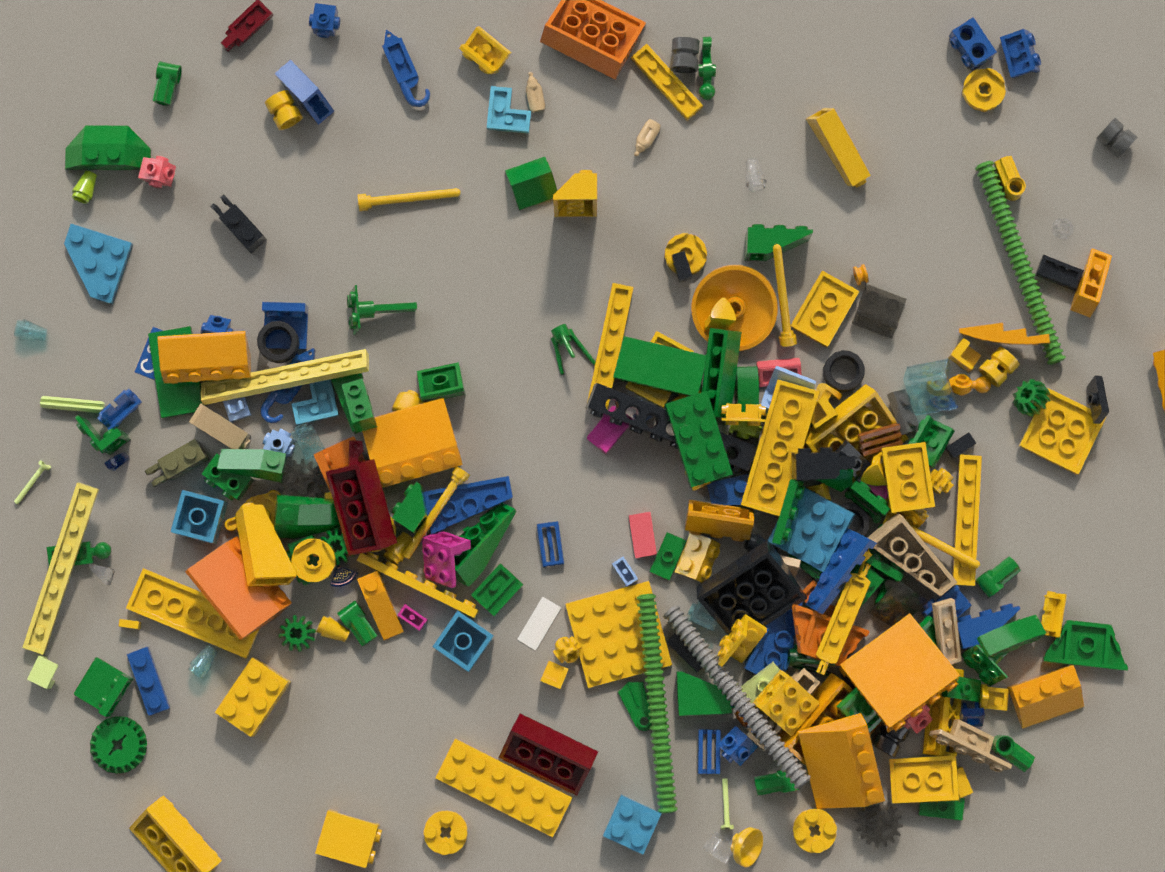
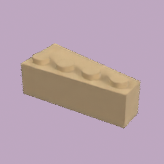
M896 513L867 537L877 543L874 549L939 596H942L957 583L899 513Z

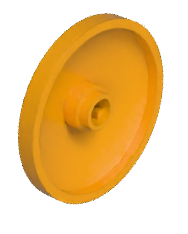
M726 265L711 271L700 281L692 298L691 312L696 329L707 342L710 330H705V321L721 298H725L730 303L736 316V321L727 330L742 332L739 351L758 345L770 334L777 319L778 301L773 286L764 275L747 266Z

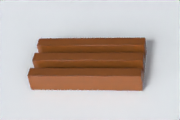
M894 423L857 434L860 454L867 456L880 452L881 448L903 445V441L900 439L902 437L901 432H899V429H901L900 424ZM894 431L893 434L886 435L883 437L880 436L873 440L864 442V439H868L874 436Z

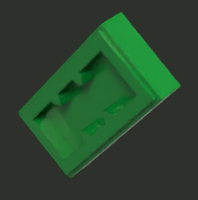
M667 532L649 572L670 580L687 540Z
M959 677L958 685L950 692L947 690L942 692V697L979 702L982 680Z
M959 798V801L919 803L918 815L963 820L965 798Z

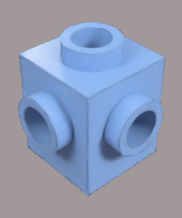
M280 428L279 431L272 430L271 433L268 432L262 444H264L263 449L286 453L287 459L294 452L295 441L290 438L291 433ZM277 440L281 441L280 447H274Z

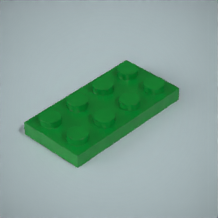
M707 391L664 404L690 488L732 475L733 473Z

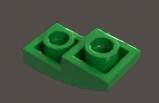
M757 366L737 367L735 389L737 390L736 404H742L741 412H745L746 404L759 405Z

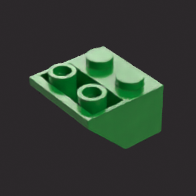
M418 482L408 486L404 492L405 499L402 503L398 502L391 512L394 514L392 519L414 534L417 533L428 516L424 489Z

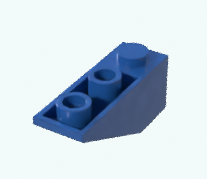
M1013 603L1000 606L1001 611L992 613V609L979 612V617L971 618V615L959 617L957 624L960 649L975 646L976 644L979 645L977 640L979 636L1003 626L1020 610V606L1013 607Z

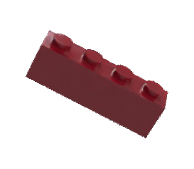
M366 460L326 471L348 555L381 550L396 544L397 540L375 460Z
M519 713L498 758L577 796L599 751Z

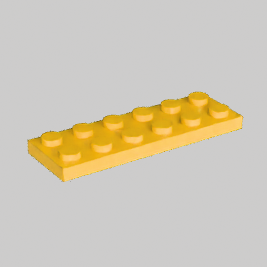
M777 379L741 505L780 516L789 481L792 479L791 453L798 452V448H804L820 391Z
M145 568L142 569L126 606L128 610L244 658L248 657L259 632L258 629L240 640L202 592Z
M456 738L435 777L551 837L554 836L572 800L571 796Z

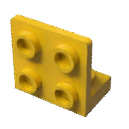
M746 614L741 620L737 619L731 628L732 632L729 636L725 635L719 643L718 665L723 667L730 657L742 663L766 634L767 628Z
M781 669L752 702L790 736L797 731L819 705V702Z

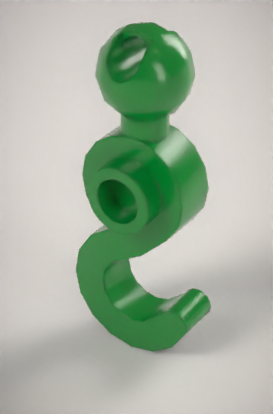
M702 37L703 63L698 64V77L703 79V85L699 88V94L704 100L712 99L716 93L714 86L711 85L712 77H716V64H712L711 37Z

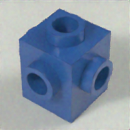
M315 3L314 13L309 16V26L316 36L329 38V36H335L336 30H339L340 17H338V10L335 5Z
M210 315L207 322H203L201 327V334L234 331L231 328V319Z
M736 726L718 744L724 751L721 755L730 763L734 760L739 766L758 748Z

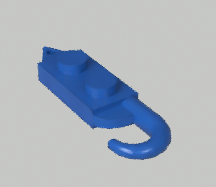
M386 30L382 48L405 100L413 107H422L428 103L430 91L429 89L425 90L426 95L422 100H416L413 97L410 89L418 84L419 76L402 38H398Z
M312 348L300 355L296 354L289 365L315 360L316 350ZM303 385L271 391L261 406L262 418L269 423L280 421L283 418L282 414L275 418L269 416L268 411L274 402L288 404Z

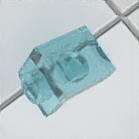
M310 423L300 424L291 432V436L295 439L306 460L312 458L313 454L325 449L315 428Z
M699 601L697 604L692 603L687 613L690 615L689 621L713 632L717 623L713 622L714 618L704 612L701 615L697 614L702 604Z

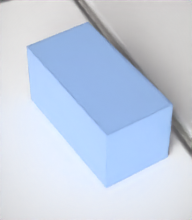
M624 557L612 563L626 587L638 580Z

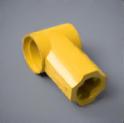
M1012 156L1000 158L994 162V166L1004 188L1005 198L1010 201H1016L1025 191L1026 184L1020 177ZM1009 186H1017L1019 188V192H1012Z

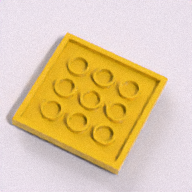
M649 581L565 604L574 638L582 648L578 651L588 688L642 674L646 671V668L643 666L645 665L643 661L645 655L642 654L644 648L641 646L643 644L641 637L643 635L640 634L642 627H639V624H641L639 617L641 615L638 613L640 607L637 606V603H639L637 596L653 594ZM658 615V619H656V622H659L657 629L660 631L658 632V636H660L658 642L661 643L659 649L662 650V653H660L662 660L660 662L663 663L661 668L671 666L672 662Z

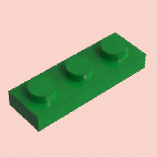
M790 479L772 543L784 545L790 541L793 532L790 529L792 521L796 520L799 511L797 504L799 499H802L805 491L803 481Z

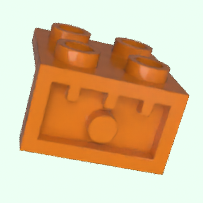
M354 436L313 454L329 490L326 471L348 465L349 441L356 440ZM363 454L358 457L359 462L366 461Z

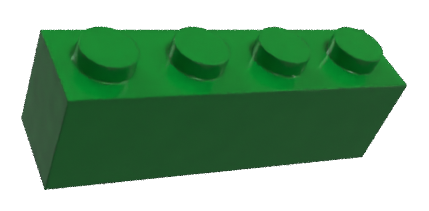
M710 328L702 392L707 391L715 417H725V414H721L722 405H726V403L733 404L742 334L739 331Z

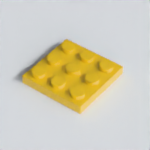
M1047 388L1050 392L1048 396L1050 402L1045 404L1047 409H1041L1040 415H1033L1019 447L1075 475H1079L1105 419L1101 424L1093 423L1090 408Z

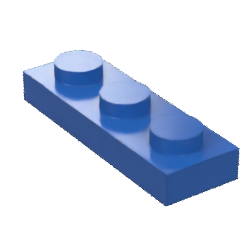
M149 647L127 654L148 716L170 709Z

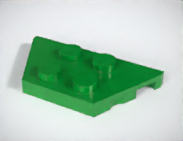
M1066 620L1061 628L1060 638L1055 637L1042 658L1044 662L1128 671V666L1125 664L1121 654L1122 650L1116 641L1113 627L1109 624Z

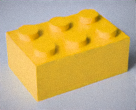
M252 657L215 713L250 737H254L291 681L256 657Z

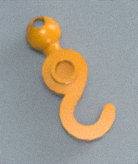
M932 374L928 377L926 386L927 390L934 395L945 396L953 391L955 394L962 396L970 393L971 389H976L979 393H986L991 388V382L987 377L983 376L972 381L967 375L958 374L950 378L946 384L938 385L936 384L938 375Z

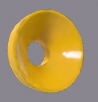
M749 827L740 833H736L733 837L731 851L735 862L740 866L750 867L759 857L763 846L761 830Z

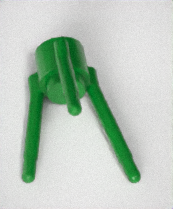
M562 324L551 330L553 337L550 339L554 345L561 375L564 374L558 343L560 346L565 345L571 358H575V354L569 344L572 341L571 338L588 360L595 365L596 361L575 336L572 328L568 329L566 324Z

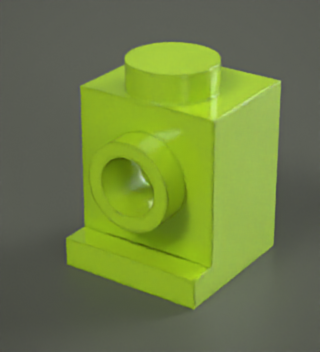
M739 421V425H730L728 435H732L735 432L738 438L749 440V437L758 439L762 427L747 426V421Z

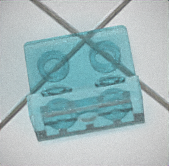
M949 359L908 366L906 368L903 381L916 416L956 409L957 403L948 378L951 368Z

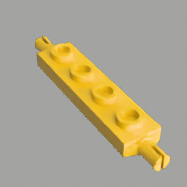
M862 562L858 574L850 573L852 577L845 584L816 653L821 659L816 671L817 673L825 675L829 663L837 664L871 584L866 578L871 567L869 564L866 565V563Z

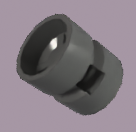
M675 37L672 39L671 52L675 55L671 56L670 70L678 73L697 72L698 59L695 55L699 53L700 41L692 37Z
M1114 118L1096 139L1105 146L1110 145V151L1119 158L1138 137L1129 129L1124 131V125Z

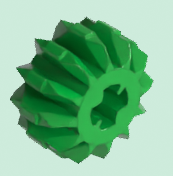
M1030 379L1028 382L1023 381L1021 387L1016 386L1018 391L1012 394L1015 398L1013 404L1021 414L1032 417L1034 414L1040 415L1041 409H1047L1045 404L1050 402L1048 397L1050 392L1041 381Z
M335 528V535L328 530L327 535L330 538L327 539L322 536L321 540L328 543L333 551L335 550L333 547L334 542L338 544V541H341L340 545L343 547L341 551L337 550V552H334L336 565H340V558L345 563L349 562L346 557L348 554L343 534L340 536V529Z
M293 615V623L286 618L284 621L288 626L280 625L279 628L285 630V634H279L278 636L279 638L286 637L282 645L286 646L290 643L289 651H293L296 646L297 651L302 652V644L306 649H309L310 645L307 640L315 641V638L310 637L309 634L316 633V629H308L312 626L313 622L308 621L304 624L306 621L305 616H302L298 622L297 615ZM294 629L302 630V633H300L302 635L301 638H293L292 634H295L293 632Z

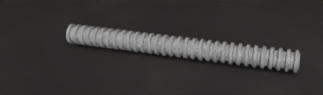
M677 605L670 608L663 618L665 620L668 619L667 623L672 625L671 628L673 630H676V635H680V640L685 641L684 645L689 647V652L692 651L693 657H697L696 661L698 663L701 662L700 666L702 668L705 667L706 674L709 673V678L714 679L713 683L718 684L717 688L721 689L722 694L727 696V701H731L730 705L735 706L734 710L738 711V715L744 718V723H748L747 727L752 729L751 732L753 734H756V739L761 740L760 744L765 745L764 749L769 751L768 754L770 756H773V761L778 762L777 766L782 767L781 771L786 773V778L791 779V784H795L794 788L800 789L810 781L811 776L806 775L807 771L805 769L802 770V765L797 763L798 759L793 758L794 754L789 753L790 749L788 747L785 748V743L780 741L781 737L776 736L777 732L772 731L771 725L768 726L767 719L764 720V715L759 714L760 710L758 708L755 709L754 703L751 704L750 697H746L747 693L742 692L743 688L738 687L739 683L737 681L734 682V677L729 675L730 671L725 670L726 666L723 665L721 667L718 665V656L712 653V648H708V643H704L705 639L700 638L701 634L696 632L697 629L695 627H692L691 621H687L688 617L683 616L684 612L679 610L680 607Z

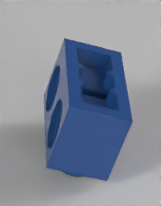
M974 17L953 29L949 35L951 46L955 50L958 49L962 55L961 60L966 67H970L972 71L991 60L997 53ZM960 33H967L970 36V40H963ZM978 50L982 57H974L972 51Z

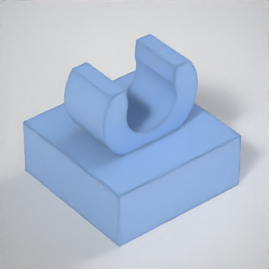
M245 397L223 401L231 423L251 416Z

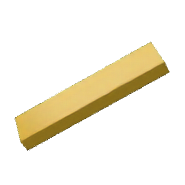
M645 44L631 57L636 66L686 121L703 108L699 100L648 44Z

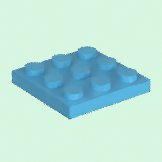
M805 487L804 495L797 504L799 509L795 521H792L790 528L793 530L790 541L784 545L772 543L777 523L768 541L824 572L855 514Z

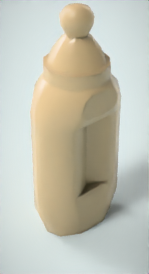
M529 72L526 86L529 109L532 113L545 110V100L542 87L537 79L533 77V73Z
M652 119L645 122L636 138V152H634L636 157L652 145L660 131L661 125Z

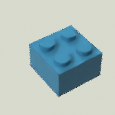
M182 490L170 532L217 545L228 502Z
M457 611L432 647L470 672L494 638V635L460 611Z
M621 794L603 836L644 854L659 821L661 812Z

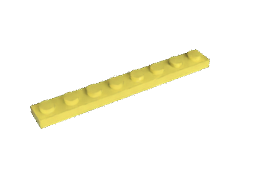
M364 349L252 372L251 378L201 383V401L204 405L369 372V354Z
M79 482L76 484L22 647L24 649L42 655L46 652L99 492L97 488Z

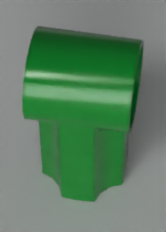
M161 61L158 63L156 69L157 82L152 99L154 103L171 106L176 84H179L181 79L182 66Z
M1008 556L992 570L989 569L979 576L975 582L987 597L990 598L1001 590L1007 581L1016 576L1021 569L1015 560Z
M356 600L337 612L347 628H350L362 646L378 636L365 618L366 615Z
M1006 735L994 736L991 747L993 752L1001 755L1025 773L1033 764L1035 757L1014 742L1011 737ZM1005 739L1007 747L1001 751L999 749V742Z
M781 770L776 771V773L754 777L757 795L775 792L785 793L800 789H795V784H791V779L786 778V773Z

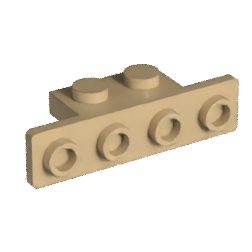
M959 719L954 720L950 733L941 729L930 731L929 736L935 738L937 743L945 746L949 745L954 748L955 752L963 755L967 754L972 757L973 761L985 763L995 772L1011 770L1012 764L990 754L994 740L993 736Z

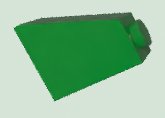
M682 671L676 672L679 716L731 714L732 709H735V706L730 705L731 701L726 700L727 696L722 694V690L717 688L718 686Z

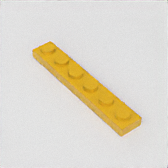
M612 283L588 399L596 383L613 388V375L622 345L634 287ZM607 400L605 404L607 410L610 400Z
M959 455L954 548L976 559L982 456ZM953 557L952 576L957 581L955 585L975 586L976 569Z
M367 552L366 555L360 553L357 561L476 618L479 610L475 609L476 604L466 599L462 603L455 599L456 594L446 589L442 593L436 590L438 585L428 580L422 583L416 580L417 575L407 570L403 574L397 571L399 566L389 561L383 564L377 561L379 556L371 552Z

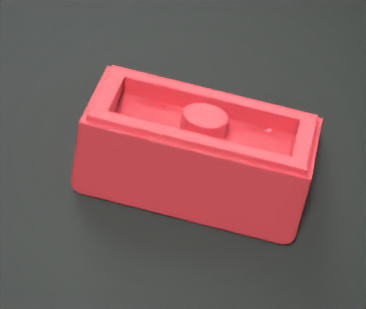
M799 358L757 362L759 387L768 386L776 366L802 375Z
M651 512L629 515L635 558L657 555Z

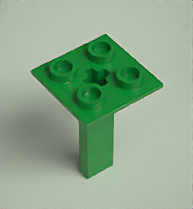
M355 285L349 292V295H347V307L351 308V317L348 318L349 329H353V335H356L361 328L360 319L374 318L375 314L415 312L417 310V302L374 305L373 301H358L357 285Z
M976 644L961 653L965 664L973 668L979 674L982 682L990 687L1008 677L997 664L1009 652L987 658L983 649Z

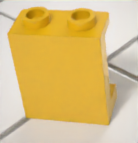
M329 809L327 810L315 854L367 868L368 864H373L376 855L373 847L375 842L379 843L382 830L379 829L380 824L361 820Z

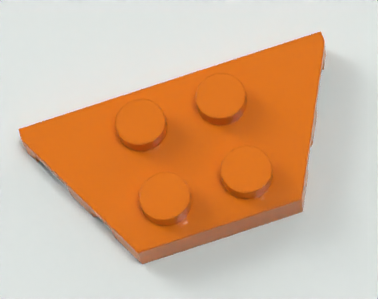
M793 604L792 613L798 653L821 660L816 653L831 617ZM853 625L835 666H840L847 659V656L858 647L857 644L862 638L868 636L869 630Z

